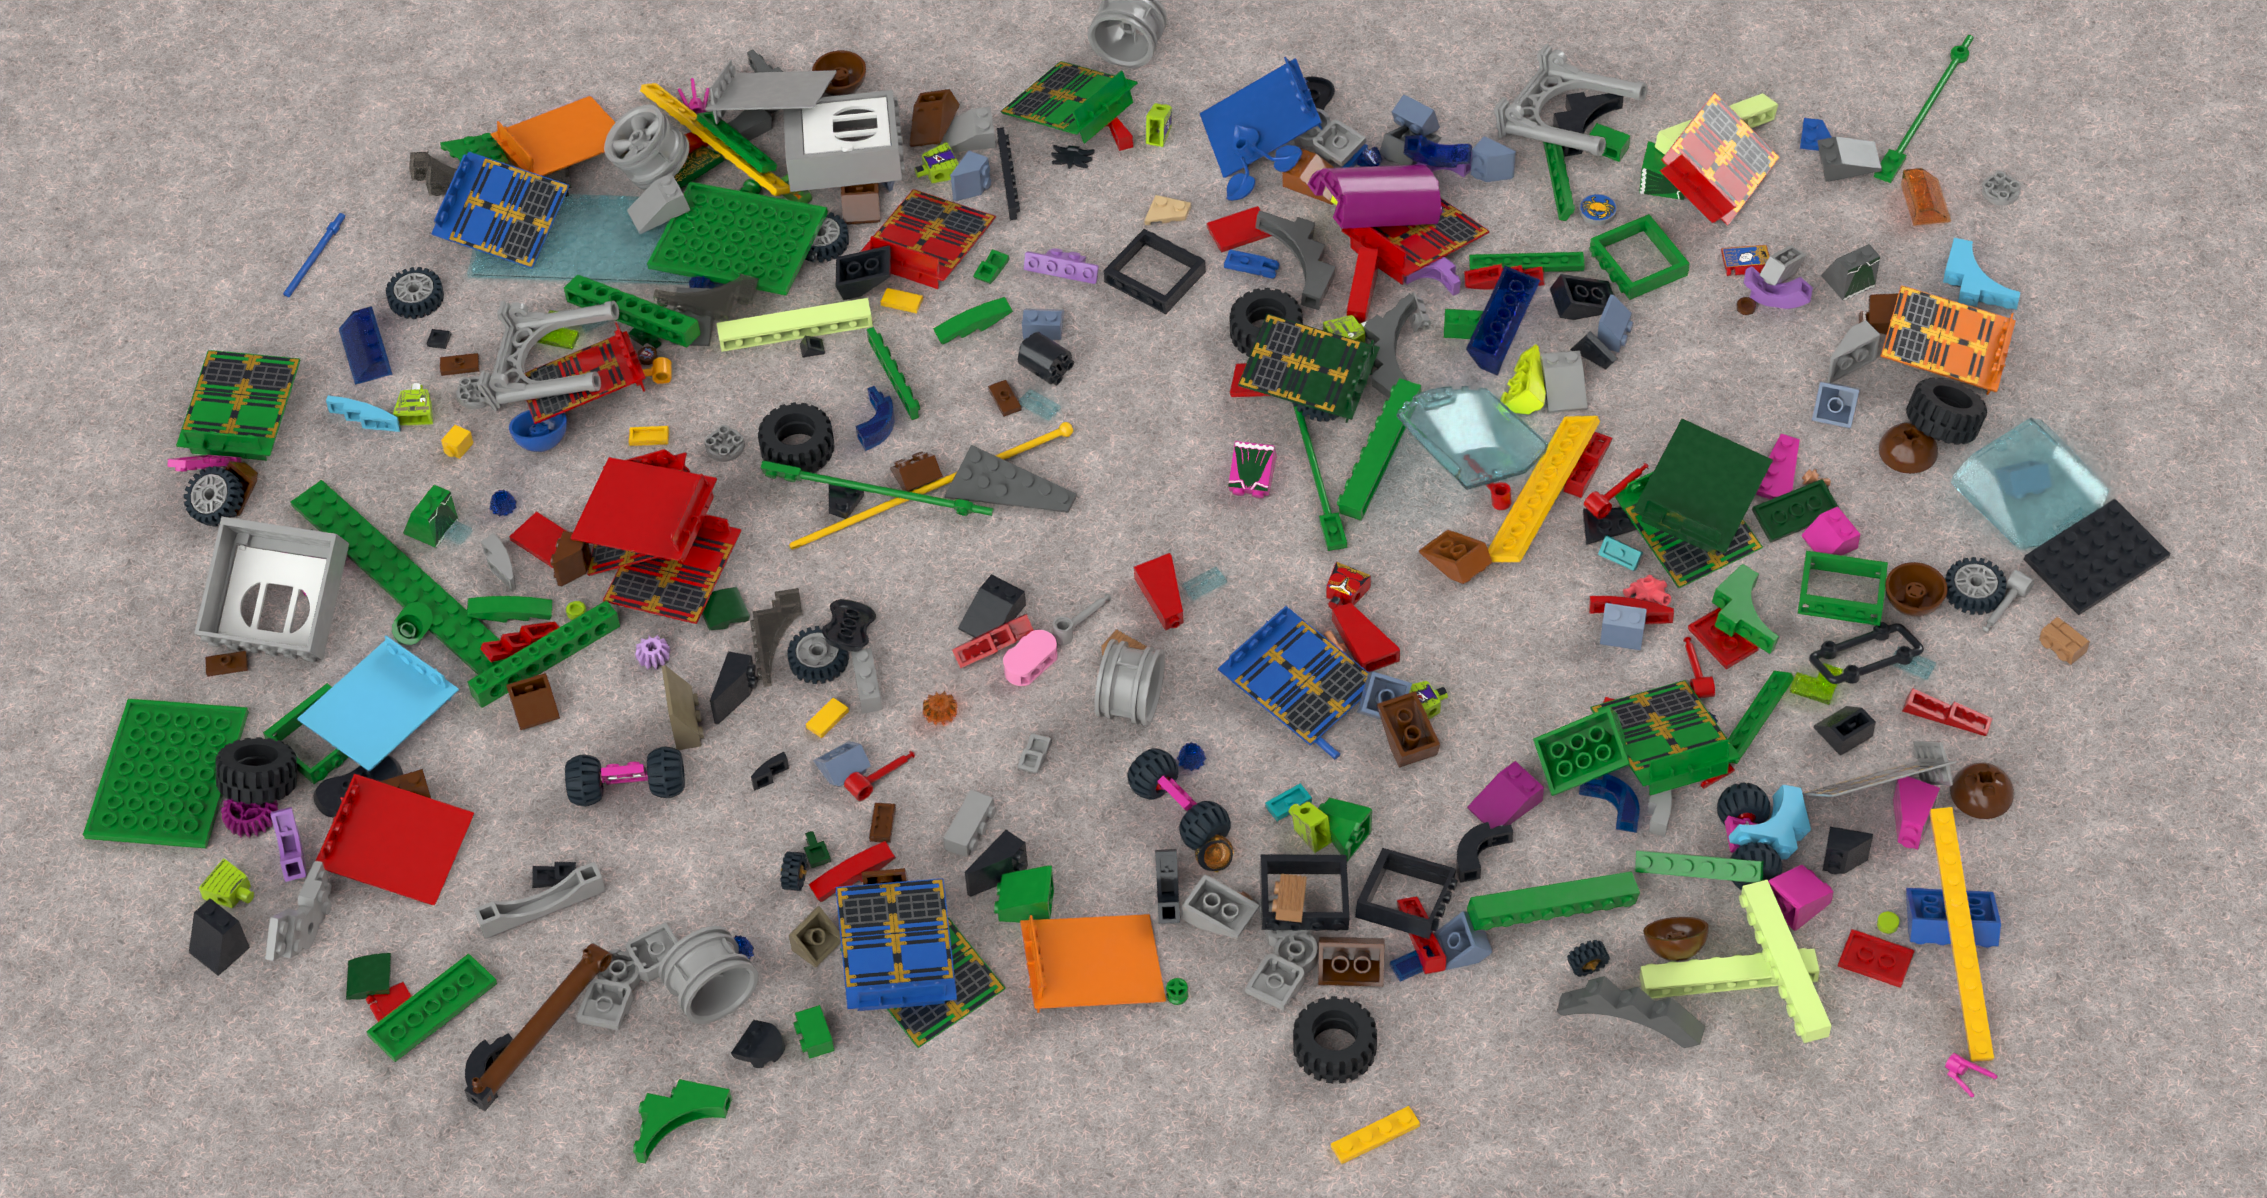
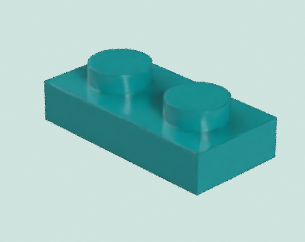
M1605 536L1598 555L1635 571L1643 552L1612 537Z
M1300 783L1265 802V807L1278 822L1290 815L1289 808L1293 804L1301 806L1306 802L1312 803V797Z

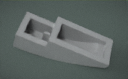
M492 533L480 541L483 553L487 556L488 567L510 590L515 591L516 583L509 555L502 542Z
M1671 790L1651 795L1647 813L1652 814L1649 832L1663 837L1666 836L1672 805Z

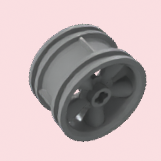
M1102 0L1098 14H1096L1088 29V41L1096 54L1110 64L1128 68L1144 66L1151 60L1157 47V41L1161 38L1166 28L1167 13L1159 0ZM1136 30H1139L1143 35L1136 34Z
M642 105L631 109L617 120L606 137L604 151L607 158L617 168L621 169L630 181L638 188L646 190L655 180L670 173L675 176L679 172L689 153V141L677 127L669 122L668 118L657 107Z
M1111 639L1103 654L1097 678L1094 705L1096 716L1103 717L1105 715L1106 718L1113 719L1116 715L1131 718L1133 724L1142 722L1143 726H1149L1154 718L1162 690L1165 670L1164 649L1157 648L1155 651L1154 647L1147 646L1145 650L1130 648L1128 642L1121 641L1118 643L1117 640Z
M721 926L705 927L685 936L668 951L659 967L660 980L671 994L679 996L678 1003L687 1018L696 1024L718 1021L737 1010L751 996L758 983V971L745 955L738 954L739 947L730 932Z

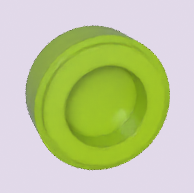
M573 601L566 606L567 617L571 620L587 612L585 604L581 601Z
M1889 911L1881 913L1877 919L1878 929L1886 934L1896 932L1899 927V917Z

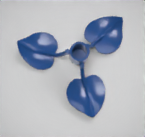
M1236 125L1232 149L1236 155L1240 156L1245 174L1238 173L1229 180L1226 199L1231 201L1239 200L1249 195L1253 190L1255 178L1249 176L1250 173L1245 158L1253 157L1255 151L1269 160L1275 161L1274 168L1277 171L1286 172L1297 164L1302 155V150L1297 146L1286 145L1276 151V157H1271L1256 147L1260 138L1257 130Z

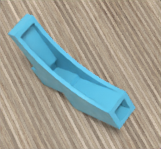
M1954 238L1943 283L1961 286L1958 303L1977 307L1978 302H1982L1987 305L1992 304L2006 309L2017 310L2021 292L1996 283L1981 270L1973 255V241Z
M1782 785L1772 796L1773 810L1770 820L1756 825L1739 824L1729 835L1730 843L1742 846L1744 844L1748 845L1751 842H1761L1776 850L1781 860H1787L1798 849L1796 841H1801L1811 831L1801 788Z

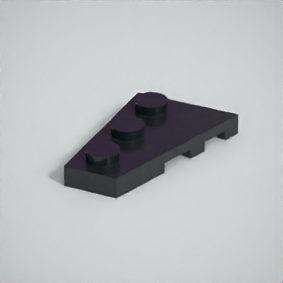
M1622 507L1611 508L1610 512L1602 519H1597L1588 509H1583L1586 545L1604 540L1605 536L1615 537L1637 530Z

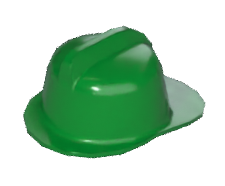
M421 602L410 603L402 609L392 624V634L399 644L414 645L422 639L433 622L431 609Z

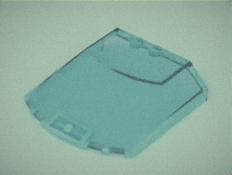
M1451 386L1430 389L1413 396V399L1410 402L1406 401L1397 412V418L1441 468L1465 490L1525 474L1546 453L1548 443L1487 388L1479 387L1478 391L1469 390L1468 386H1462L1461 389L1454 390Z
M2032 417L1973 453L1953 475L1951 484L2019 550H2027L2028 547H2039L2104 506L2109 493V489L2043 420Z

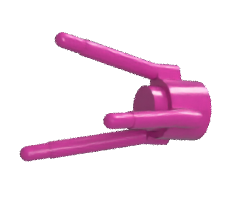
M691 78L693 98L689 104L680 88L678 89L679 95L684 105L694 113L707 112L705 108L710 89L706 88L702 102L697 98L694 78Z
M1956 1053L1949 1057L1945 1068L1949 1070L1947 1075L1952 1077L1970 1097H1974V1093L1957 1076L1958 1074L1964 1075L1968 1067L1993 1079H1997V1075L1967 1061Z

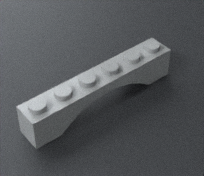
M595 862L574 869L561 882L537 895L514 901H492L474 908V912L483 936L486 939L606 891Z

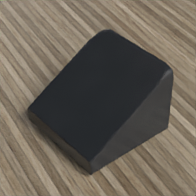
M805 335L800 342L802 358L825 354L823 340L820 338Z

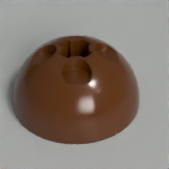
M845 50L832 51L822 55L812 67V71L836 70L837 73L825 90V93L831 96L854 93L860 88L866 76L864 60L856 53Z
M1904 422L1894 425L1885 432L1879 443V455L1882 461L1891 469L1901 473L1915 474L1926 471L1934 465L1938 457V446L1933 437H1928L1924 432L1917 430L1915 425H1912L1910 422Z
M1909 562L1901 564L1891 570L1886 579L1885 588L1888 600L1896 610L1907 616L1921 617L1931 614L1942 605L1947 595V583L1943 575L1932 566L1924 563Z
M1986 762L1972 763L1962 768L1952 780L1953 785L1950 787V794L1954 804L1963 813L1978 819L1996 818L2006 813L2013 803L2014 789L2008 775L1996 765Z
M1670 917L1648 924L1644 928L1643 933L1649 948L1656 955L1669 961L1687 960L1700 952L1707 941L1709 926L1704 920L1694 917Z

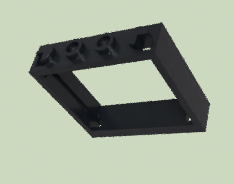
M1143 229L1104 269V282L1166 315L1205 274L1206 265L1205 260L1200 256H1196L1186 249L1173 244L1171 241ZM1144 245L1191 268L1166 295L1119 272Z
M1382 848L1357 900L1355 918L1430 939L1432 932H1436L1438 929L1439 917L1443 918L1445 903L1449 904L1451 900V890L1456 889L1458 880L1455 879L1456 868ZM1386 870L1443 886L1429 919L1371 903Z
M1260 854L1262 930H1349L1350 912L1346 855ZM1268 874H1340L1342 912H1303L1302 923L1276 920V912H1269Z

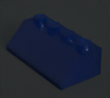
M372 306L353 311L340 326L339 333L355 385L392 375Z

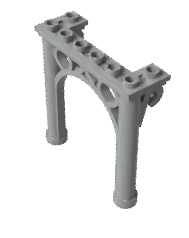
M1545 44L1537 54L1540 69L1532 76L1530 82L1523 88L1518 97L1514 99V102L1509 104L1507 98L1503 97L1495 105L1496 128L1498 129L1499 138L1512 134L1591 152L1593 155L1601 156L1606 146L1604 137L1586 135L1545 124L1540 118L1543 106L1554 96L1564 91L1578 88L1592 89L1643 101L1647 95L1648 86L1645 82H1631L1580 71V69L1565 63L1567 56L1561 50L1552 51V47L1549 44ZM1552 83L1558 84L1553 87H1547L1549 84ZM1525 115H1533V116H1531V117H1529V118H1524V117H1523V116H1525Z
M505 300L501 301L497 316L505 326V332L502 337L500 350L498 351L496 364L494 365V371L491 376L489 373L481 371L477 382L479 391L482 392L487 403L490 404L494 411H498V408H501V405L506 403L581 391L594 392L600 390L601 380L597 372L536 381L525 376L524 364L529 351L535 343L551 331L564 327L617 320L619 308L615 301L547 314L528 312V307L523 303L516 302L510 306ZM530 335L524 342L520 343L524 336ZM518 376L513 383H509L511 378Z

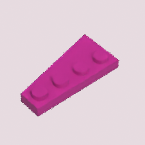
M1780 434L1769 456L1773 461L1756 495L1771 500L1793 490L1800 439Z
M206 454L168 459L167 467H175V471L185 472L187 470L206 469L209 466L212 468L213 466H227L229 461L241 462V457Z

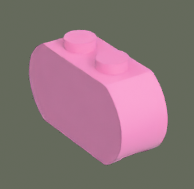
M1034 630L1027 636L1022 637L1019 643L1014 648L1009 649L1003 657L1006 679L1017 686H1026L1032 683L1057 660L1058 653L1055 637L1044 630Z

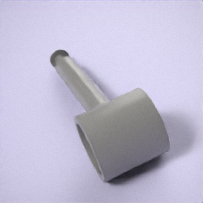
M2015 570L2006 586L2010 591L1989 617L1987 625L1982 627L1983 631L1989 632L1990 626L1995 625L2017 595L2025 598L2031 591L2035 580Z
M1106 593L1104 598H1099L1072 619L1065 616L1057 617L1053 621V636L1057 644L1067 645L1071 643L1074 627L1105 605V601L1111 600L1110 594Z

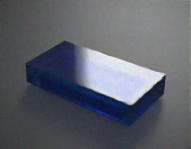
M1428 945L1424 946L1423 949L1427 950L1428 958L1434 957ZM1416 950L1390 961V967L1400 982L1423 972V967Z

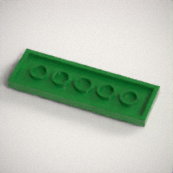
M468 953L366 1031L367 1036L396 1062L497 985V980Z

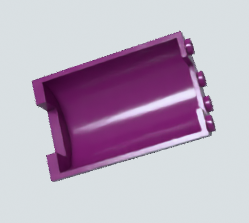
M1424 165L1322 168V170H1317L1308 182L1309 188L1316 196H1322L1326 186L1338 201L1333 219L1341 229L1438 224L1439 218L1442 215L1439 181L1435 178L1432 171Z

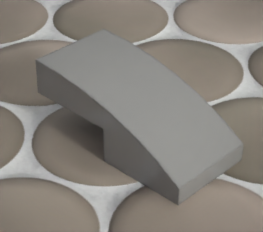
M1031 733L1017 768L1038 774L1051 745V738Z

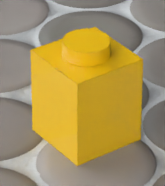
M454 425L441 440L445 454L459 459L474 443L471 431Z

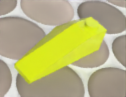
M1535 344L1520 355L1514 368L1516 374L1507 383L1511 387L1508 393L1503 392L1501 396L1500 411L1531 414L1544 406L1546 391L1539 347Z

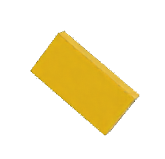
M886 288L880 302L881 306L917 314L923 301V295Z
M669 426L630 427L629 446L668 444Z
M832 698L806 723V728L820 738H823L849 712V708L835 698Z

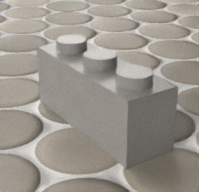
M1789 245L1769 257L1759 276L1764 278L1766 283L1776 286L1797 273L1806 254Z
M871 648L861 649L856 652L851 651L862 714L882 710Z
M973 790L969 791L943 838L945 850L967 858L971 851L974 852L976 850L979 836L984 835L989 818L992 819L996 812L993 797Z

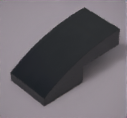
M785 752L767 760L751 775L754 791L774 783L773 775L789 769Z
M555 862L554 866H532V888L555 886L576 869V862Z

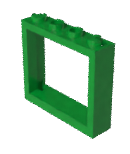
M1650 214L1590 239L1589 250L1592 253L1591 256L1598 260L1601 269L1606 270L1610 280L1618 285L1621 294L1624 293L1629 300L1686 277L1689 274L1690 263ZM1644 231L1672 266L1632 282L1605 247Z
M1806 550L1797 614L1880 626L1888 562ZM1810 569L1879 579L1877 604L1807 594Z
M326 683L264 731L265 739L272 738L274 741L284 740L303 725L297 718L332 687ZM335 749L311 769L297 757V770L315 785L318 781L324 780L333 769L340 767L349 757L340 750Z

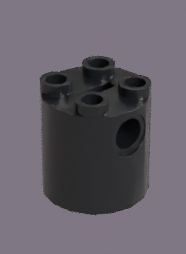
M1040 332L1033 333L1020 344L1018 364L1049 384L1057 386L1062 381L1063 375L1071 370L1074 365L1070 351Z

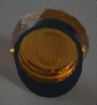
M1215 835L1201 848H1196L1197 850H1195V858L1198 864L1203 869L1214 872L1227 868L1232 862L1234 854L1230 841L1220 835Z

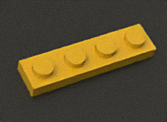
M1407 1106L1331 1143V1148L1340 1163L1344 1164L1420 1127V1122L1411 1108Z

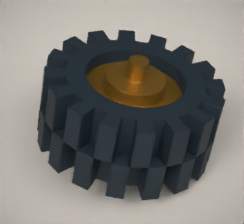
M787 851L781 865V887L784 890L801 891L805 875L807 874L806 854Z
M1590 940L1587 941V944L1581 943L1580 947L1576 946L1574 951L1571 950L1569 952L1570 955H1567L1572 971L1578 977L1600 971V968H1605V964H1608L1610 956L1600 940H1593V942Z

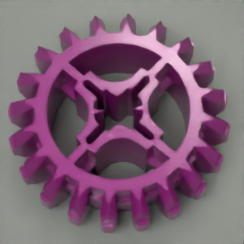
M233 799L223 801L224 807L221 808L223 823L233 835L238 834V836L243 837L246 834L250 838L251 834L254 833L258 837L259 831L262 830L266 833V827L272 828L271 812L279 810L277 800L272 803L265 802L263 803L265 808H262L257 803L245 804L244 802H234ZM235 814H239L241 818L237 819L234 816Z

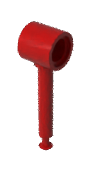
M1465 456L1463 462L1466 461L1468 463L1467 466L1491 491L1492 506L1496 510L1508 509L1512 504L1510 486L1504 482L1494 483L1473 460H1469V456Z
M1643 463L1644 465L1640 469L1636 468L1604 495L1598 491L1592 492L1585 499L1584 507L1597 519L1604 518L1612 508V504L1609 501L1625 489L1628 483L1642 475L1643 470L1649 469V465Z
M1685 637L1683 641L1686 642L1685 648L1695 679H1690V687L1699 699L1715 697L1713 677L1703 676L1694 646L1690 643L1691 638Z
M909 751L908 755L900 756L867 777L863 776L860 772H854L847 777L844 787L858 801H863L871 795L873 791L871 784L907 763L909 758L915 757V754Z

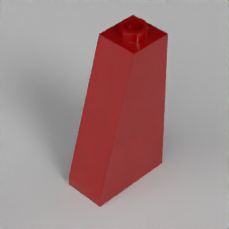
M1359 248L1347 306V316H1354L1359 324L1367 321L1378 276V249Z
M1171 553L1134 566V579L1165 630L1174 629L1183 624V608Z
M1352 603L1339 605L1332 609L1333 624L1354 661L1367 672L1400 662L1399 647Z

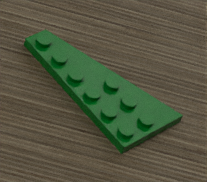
M491 133L440 142L441 149L448 151L451 157L458 158L460 162L464 154L467 156L468 152H472L510 165L502 147L491 136Z

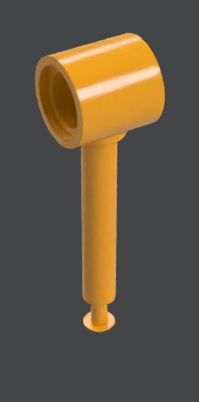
M656 358L651 368L642 369L645 377L652 376V380L657 384L669 383L672 379V362L668 358Z

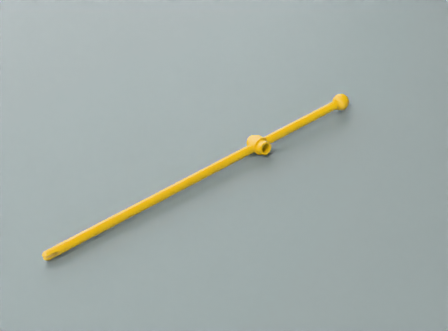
M1063 422L1059 425L1058 429L995 456L1006 460L1057 437H1069L1073 433L1072 425L1069 422ZM957 472L910 492L926 494L951 483ZM897 497L792 541L789 544L790 549L799 548L909 500Z

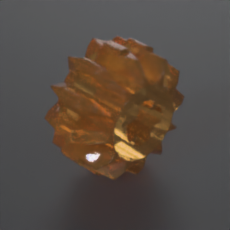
M936 691L934 696L928 694L927 700L923 702L922 710L928 723L933 721V724L936 726L941 722L944 726L946 720L952 723L953 717L957 715L958 707L952 694L947 695L945 691L939 694Z

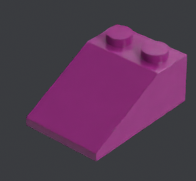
M1514 761L1500 771L1467 808L1482 823L1488 822L1490 829L1499 825H1510L1543 801L1544 787L1521 765Z

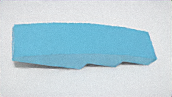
M327 396L326 403L329 413L344 414L346 421L361 422L364 429L400 432L401 430L398 417L383 409L349 398Z

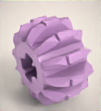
M649 635L647 640L641 638V643L636 644L635 656L641 666L645 665L647 669L654 666L657 670L658 665L663 666L665 661H669L670 647L664 638L660 639L658 635L652 638Z

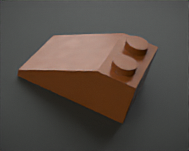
M1300 148L1302 155L1297 164L1291 170L1282 172L1283 187L1333 205L1334 203L1331 202L1332 194L1326 186L1323 195L1316 196L1309 188L1308 182L1317 170L1334 167L1316 153Z
M1446 530L1419 550L1423 557L1448 578L1462 584L1469 582L1472 577L1484 571L1488 565L1493 563L1485 542L1451 530Z

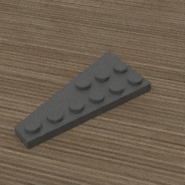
M971 445L944 497L947 499H962L1068 513L1077 494Z

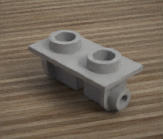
M1412 292L1411 295L1415 297L1417 305L1416 310L1409 316L1413 331L1415 333L1418 328L1428 330L1431 321L1428 314H1425L1424 301L1422 298L1416 297L1415 292Z

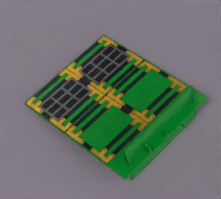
M1060 61L1000 112L1075 135L1080 133L1085 144L1133 103L1130 90L1138 82L1126 79L1122 70L1116 75H1111Z
M208 350L176 447L189 448L192 454L241 457L242 459L267 461L266 456L271 455L301 361L300 358Z
M1653 472L1628 483L1626 488L1615 496L1678 588L1718 569H1722V567L1763 548L1744 519L1726 553L1724 554L1716 550L1715 555L1642 522V516L1633 512V509Z
M1686 680L1590 707L1593 713L1610 707L1618 714L1624 732L1630 762L1629 767L1642 786L1649 785L1650 796L1727 774L1729 762L1740 759L1738 752Z
M949 917L948 923L957 1000L945 1001V1004L925 1005V1007L912 1006L887 1009L917 1048L1006 989Z

